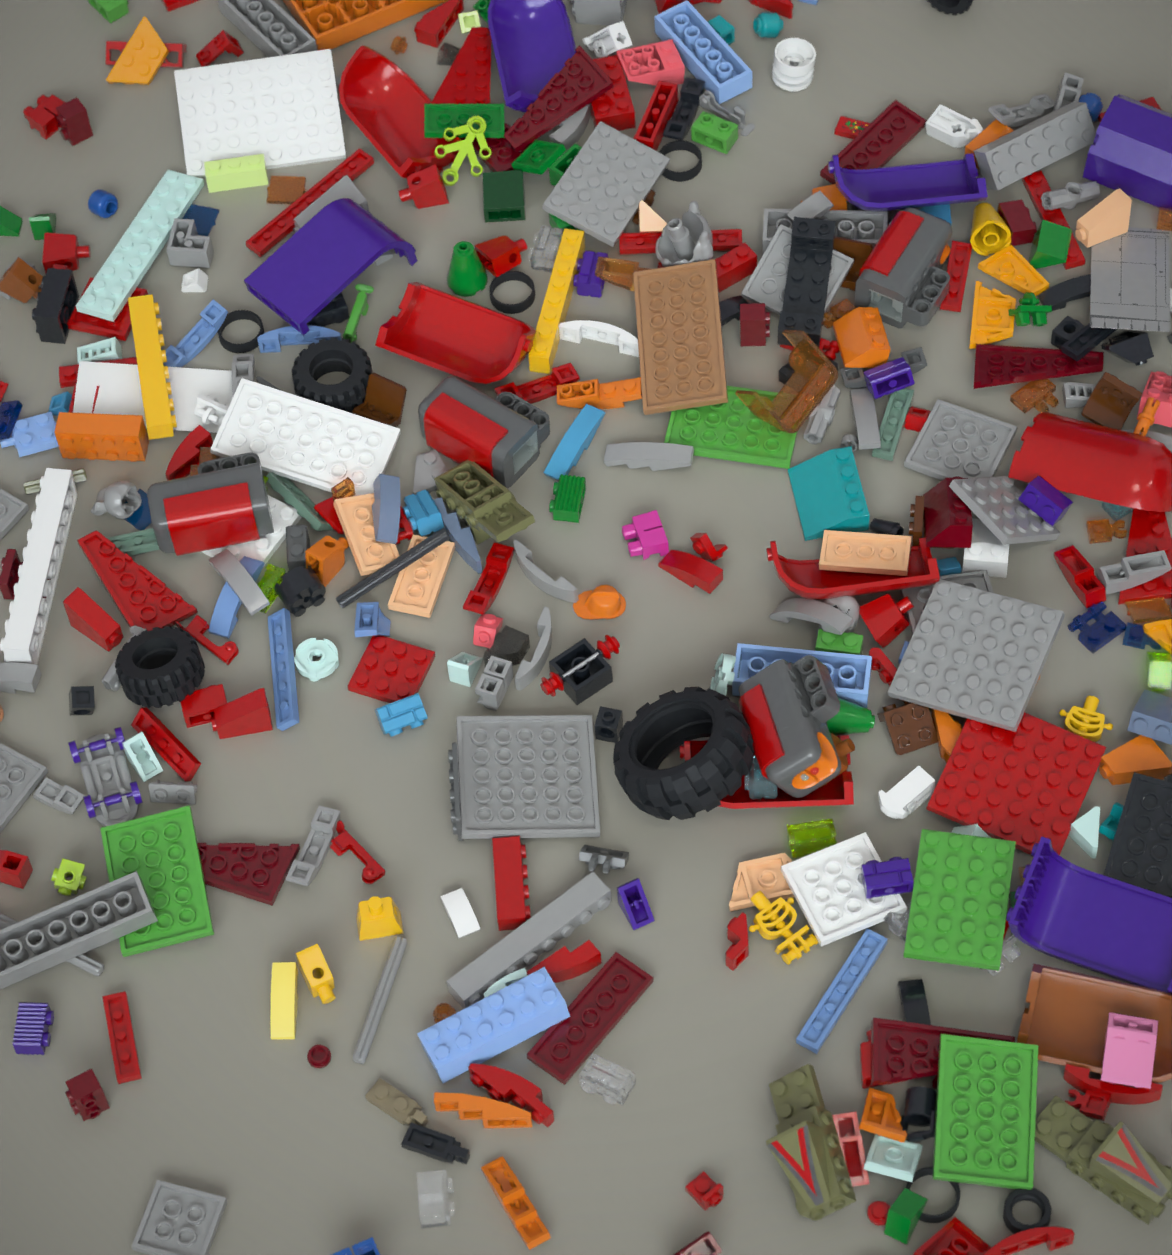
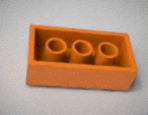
M59 412L54 433L62 458L103 459L110 461L127 460L132 462L146 460L149 438L142 415Z

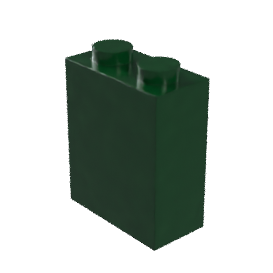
M523 170L483 172L485 223L525 220Z

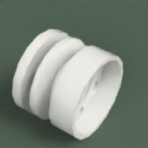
M787 38L777 44L774 51L772 79L777 86L787 91H800L811 84L816 59V51L813 45L800 38Z

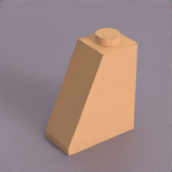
M1120 188L1115 190L1077 220L1075 237L1088 248L1128 232L1132 199Z

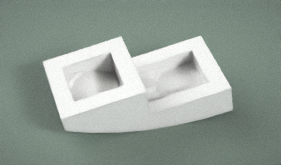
M463 888L440 896L458 939L481 929Z

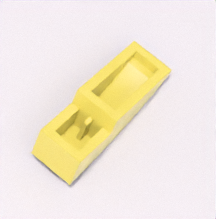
M272 962L271 1039H295L298 1004V968L296 962Z

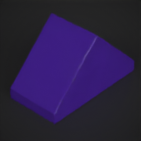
M639 878L617 887L618 904L633 930L655 921Z

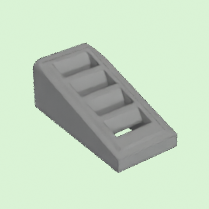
M1063 383L1062 394L1065 408L1084 407L1089 399L1088 393H1092L1096 384Z

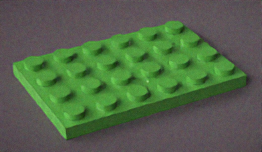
M727 386L728 403L671 412L664 443L693 446L694 456L789 469L802 415L804 396Z
M190 805L100 828L109 882L137 871L158 919L157 922L119 938L123 957L214 935Z
M922 829L904 958L1000 970L1016 841Z
M941 1034L932 1179L1012 1189H1033L1038 1045Z

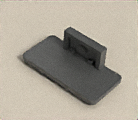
M452 742V750H448L450 764L449 780L451 783L450 801L452 803L451 822L453 823V834H458V840L464 841V839H461L457 742Z

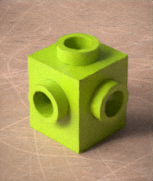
M62 858L60 868L54 869L51 881L55 882L54 888L58 889L59 894L71 896V894L77 895L78 889L83 890L87 876H83L85 864ZM67 877L73 878L72 880H69V881L66 880Z

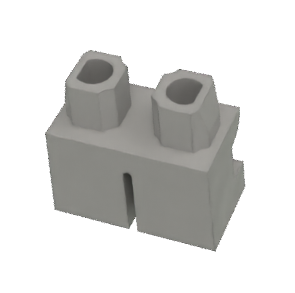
M491 656L483 671L484 674L482 673L475 688V694L480 695L477 703L484 705L487 709L496 711L513 679V669L511 661Z

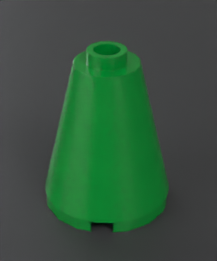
M461 241L453 248L447 275V285L456 295L463 297L474 296L479 290L483 291L488 283V276L474 246L470 242Z
M838 697L840 710L837 715L826 721L829 732L834 735L866 733L870 728L873 729L875 715H872L871 710Z

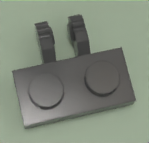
M584 845L579 854V860L585 861L589 865V871H594L598 864H603L602 870L605 874H609L610 868H624L629 859V852Z

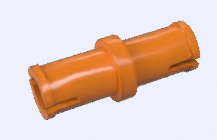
M1147 398L1142 413H1139L1137 417L1138 423L1133 433L1143 436L1147 435L1150 426L1155 422L1154 416L1160 406L1159 400H1156L1154 404L1155 398Z

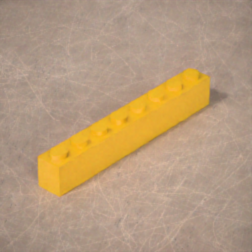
M564 228L535 330L536 335L533 340V346L528 355L531 372L551 373L560 341L559 325L565 322L575 287L573 285L574 276L579 272L577 270L578 259L583 258L585 250L584 231Z
M153 294L129 297L128 303L148 438L152 440L173 437V428H176L177 424L175 415L170 413V411H174L173 398L168 399V395H172L170 382L165 380L169 378L168 366H163L167 359L165 350H161V347L165 346L163 334H158V331L162 330L161 319L156 318V315L160 314L158 302L154 303Z

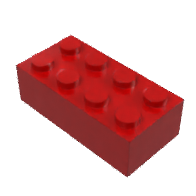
M613 55L592 59L614 85L612 89L590 103L594 127L596 128L601 121L618 131L636 128L635 111L618 56Z

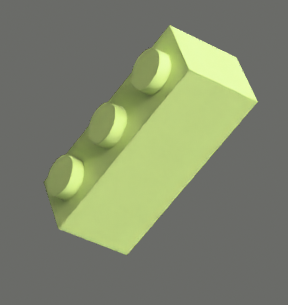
M264 154L204 162L209 193L268 185Z

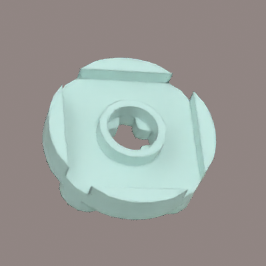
M309 638L303 641L296 649L294 657L296 669L302 676L309 678L313 682L329 676L339 666L336 646L333 642L324 638L323 640ZM313 656H322L319 661H313L312 658Z
M720 654L714 668L716 673L715 677L711 679L710 689L726 696L727 685H732L735 673L731 672V669L735 665L736 656Z

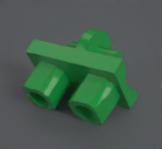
M1027 292L1023 298L1019 299V304L1021 305L1017 309H1009L1008 311L1009 316H1015L1016 326L1030 325V316H1032L1033 326L1041 327L1047 324V314L1052 312V306L1038 305L1040 301L1036 299L1034 293Z

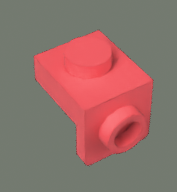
M482 614L474 625L473 644L493 649L496 644V635L502 627L503 618L496 617L493 614Z

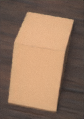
M643 200L639 202V233L662 232L667 223Z

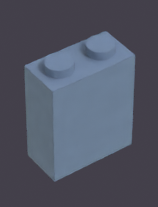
M1144 689L1133 709L1127 731L1172 745V698Z

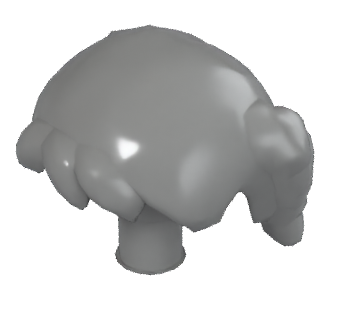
M695 200L690 202L689 211L682 215V220L673 218L663 228L661 237L656 242V256L664 267L712 260L714 255L711 229L707 220L701 215L699 205Z

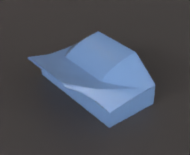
M379 602L357 603L355 637L390 636L391 620L386 618L381 612Z

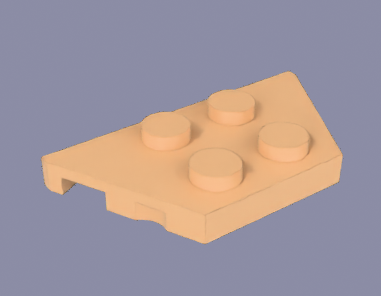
M786 853L739 863L732 897L729 902L730 911L755 906L750 898L758 891H762L770 902H774L780 897L783 899L794 897L781 872V866L792 862Z

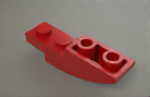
M474 1063L469 1066L472 1083L479 1088L482 1086L486 1089L492 1099L509 1103L512 1100L516 1107L524 1108L530 1112L532 1119L537 1124L542 1123L547 1128L554 1122L553 1111L541 1102L543 1100L542 1090L532 1082L513 1072L495 1066Z

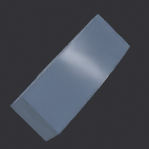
M379 474L373 483L375 501L372 504L375 541L396 544L400 522V479L396 476Z

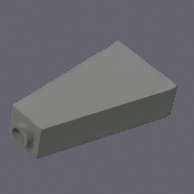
M346 175L294 218L295 228H293V231L296 233L321 209L335 200L342 198L352 199L369 211L367 200L348 175Z

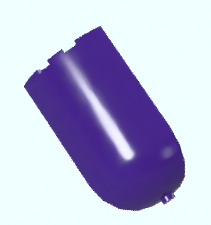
M562 0L490 1L488 25L505 103L511 109L526 113V108L537 100L541 90L556 73L562 70L568 58L571 59L576 53L570 20Z
M973 153L965 154L963 160L865 170H852L840 167L838 155H832L831 161H828L829 174L833 173L837 189L849 203L862 210L879 212L985 201L988 198L985 178L975 177L978 176V171Z

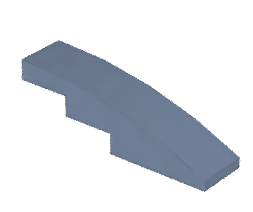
M442 497L434 499L436 506L441 512L444 529L450 536L449 541L455 543V550L463 560L478 574H481V560L470 527L461 529L456 512L447 514Z

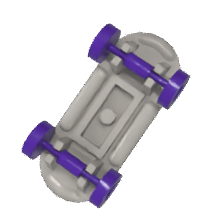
M121 727L114 729L116 737L109 733L94 735L82 741L83 743L79 749L75 740L68 742L74 764L80 763L88 796L83 798L89 818L95 817L105 827L134 820L138 811V804L143 803L137 781L132 782L123 751L122 742L125 739Z

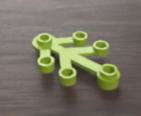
M472 116L468 119L466 125L445 129L443 137L446 141H452L455 136L468 133L465 140L445 146L438 145L435 148L434 154L440 159L444 158L448 153L459 150L451 168L443 172L442 181L445 185L453 186L457 183L459 178L457 172L466 154L471 165V175L479 177L482 174L483 168L478 162L472 145L476 136L480 147V158L483 160L490 158L492 151L487 146L483 134L486 130V122L482 117ZM473 124H478L480 128L474 129ZM446 132H452L453 136L447 137ZM442 149L444 154H438L437 150ZM487 150L489 155L484 156L482 151ZM474 167L479 168V169H480V172H479V173H475V172L473 171V168H474ZM446 176H452L453 181H448Z

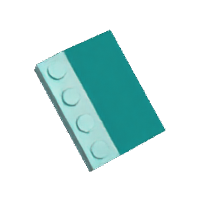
M851 446L828 450L788 469V476L805 541L823 538L824 530L846 532L869 530L870 515Z

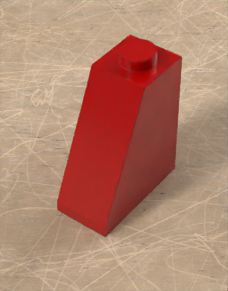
M77 587L63 601L70 625L108 652L120 644L124 638L120 625L82 589Z
M260 688L215 708V718H211L213 732H218L219 739L273 730L265 688Z

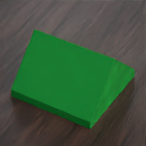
M1042 220L1034 235L1029 263L1035 269L1066 263L1072 230Z

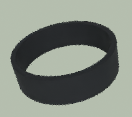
M677 140L664 145L659 151L663 155L676 150H685L695 154L699 159L694 168L685 172H674L666 168L662 173L665 178L671 181L683 182L693 179L700 173L702 154L695 144L684 140Z
M507 271L495 277L489 287L492 305L503 313H521L527 310L535 300L533 280L527 274L519 271ZM513 280L524 282L532 290L530 296L518 304H504L493 296L497 286Z
M237 310L228 313L218 330L221 345L233 353H247L256 349L259 346L258 336L264 334L261 318L248 310ZM237 320H251L260 326L258 335L246 343L234 344L222 337L225 327Z
M924 1167L917 1170L913 1181H907L906 1189L909 1190L910 1186L917 1179L933 1175V1167ZM949 1181L954 1187L957 1196L956 1202L951 1209L939 1215H929L922 1212L919 1220L926 1223H941L951 1218L957 1211L960 1201L958 1182Z

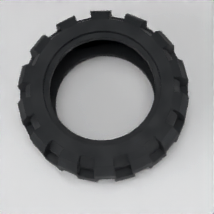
M685 687L683 692L678 693L672 690L659 695L660 699L652 704L647 702L636 711L637 716L632 721L625 723L619 732L620 741L615 742L613 764L615 766V775L630 801L639 810L659 819L670 820L672 816L680 820L695 817L697 812L702 810L709 812L721 805L720 800L727 795L732 796L742 785V776L749 774L753 763L752 734L737 705L730 701L729 697L710 688L704 690L701 687ZM710 737L705 746L688 761L672 768L658 769L666 756L684 744V741Z

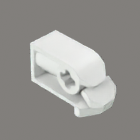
M624 21L607 26L593 35L582 39L584 45H587L589 50L594 51L598 58L616 54V51L624 50L633 45Z
M941 104L926 122L927 135L954 148L966 146L983 131L977 119L973 118L971 120Z
M917 766L887 793L883 790L878 792L880 810L885 815L894 819L906 818L932 796L935 780L920 766Z

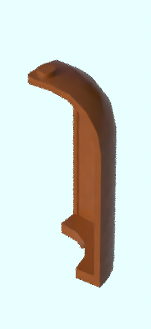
M1033 964L1026 1002L1030 1003V1006L1024 1009L1017 1043L1038 1045V1060L1063 1066L1069 1064L1090 1069V1072L1102 1074L1105 1033L1109 1013L1157 1020V1039L1151 1082L1161 1083L1172 1079V994L1156 989Z

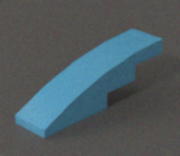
M586 404L562 438L543 473L558 481L561 474L568 476L572 466L577 465L584 449H588L606 412Z

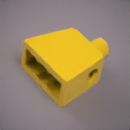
M373 896L369 900L358 903L356 920L359 941L403 934L401 914L392 897L379 898Z
M318 943L297 952L298 968L313 997L319 996L323 1004L332 1002L336 998L332 991L335 988L334 979Z

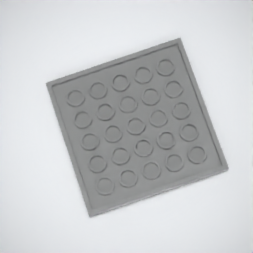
M940 579V581L935 583L890 685L888 695L889 697L1016 732L1065 617L1064 611Z
M592 715L457 716L461 839H492L520 836V838L600 837Z

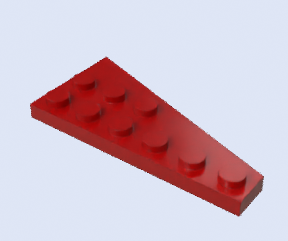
M472 27L431 104H490L492 39L489 28Z
M1133 508L1126 557L1164 550L1172 567V539L1165 512ZM1172 568L1153 580L1120 591L1118 605L1171 599Z
M97 530L77 540L78 545L130 628L138 626L151 631L155 627L173 626L176 621L181 622L198 613L197 608L192 604L189 605L178 593H174L166 587L165 583L142 565L134 562L128 554L120 551L114 543Z

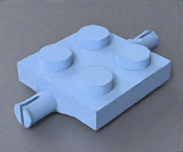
M52 412L11 422L12 437L0 440L2 449L14 445L19 457L59 447L54 433L56 422Z

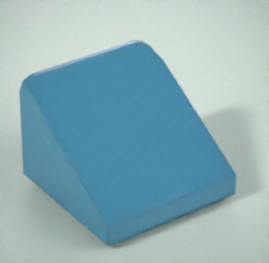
M67 391L53 396L48 412H52V415L58 416L59 412H68L72 395Z
M956 557L937 560L939 576L961 573V565Z

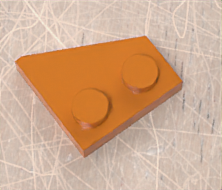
M869 1087L859 1129L902 1143L905 1142L907 1137L906 1131L902 1130L900 1124L901 1116L895 1107L896 1102L893 1095Z

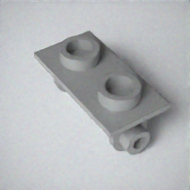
M156 780V782L149 783L151 802L196 804L195 793H197L198 786L191 781L190 783L177 782V784H173V782Z

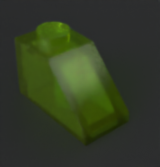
M1147 651L1146 681L1148 687L1152 688L1153 691H1165V688L1171 689L1172 658L1169 652Z

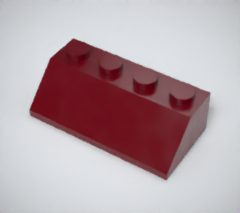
M959 476L953 478L946 477L923 495L925 496L924 522L926 547L971 548L973 528L971 509L949 487L953 479L968 478Z

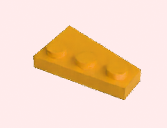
M1012 245L978 263L979 270L1023 294L1032 292L1035 296H1038L1049 289L1050 284Z

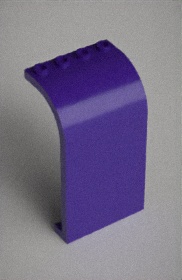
M342 198L329 203L254 270L244 282L252 295L304 336L309 331L307 323L382 254L394 249L395 253L399 254V257L406 256L411 266L418 260L415 255L416 250L410 243L354 200Z
M1041 837L1040 842L1035 843L1033 846L1031 865L1027 864L1025 867L1023 886H1018L1016 890V904L1014 908L1010 907L1006 921H1009L1011 933L1031 948L1056 959L1132 985L1172 994V898L1072 864L1053 850L1051 839Z

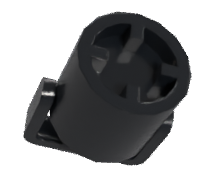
M921 1086L911 1087L906 1090L905 1110L900 1121L902 1130L907 1133L905 1141L916 1142L935 1137L937 1092L935 1090ZM908 1124L917 1127L930 1126V1130H921L908 1134Z

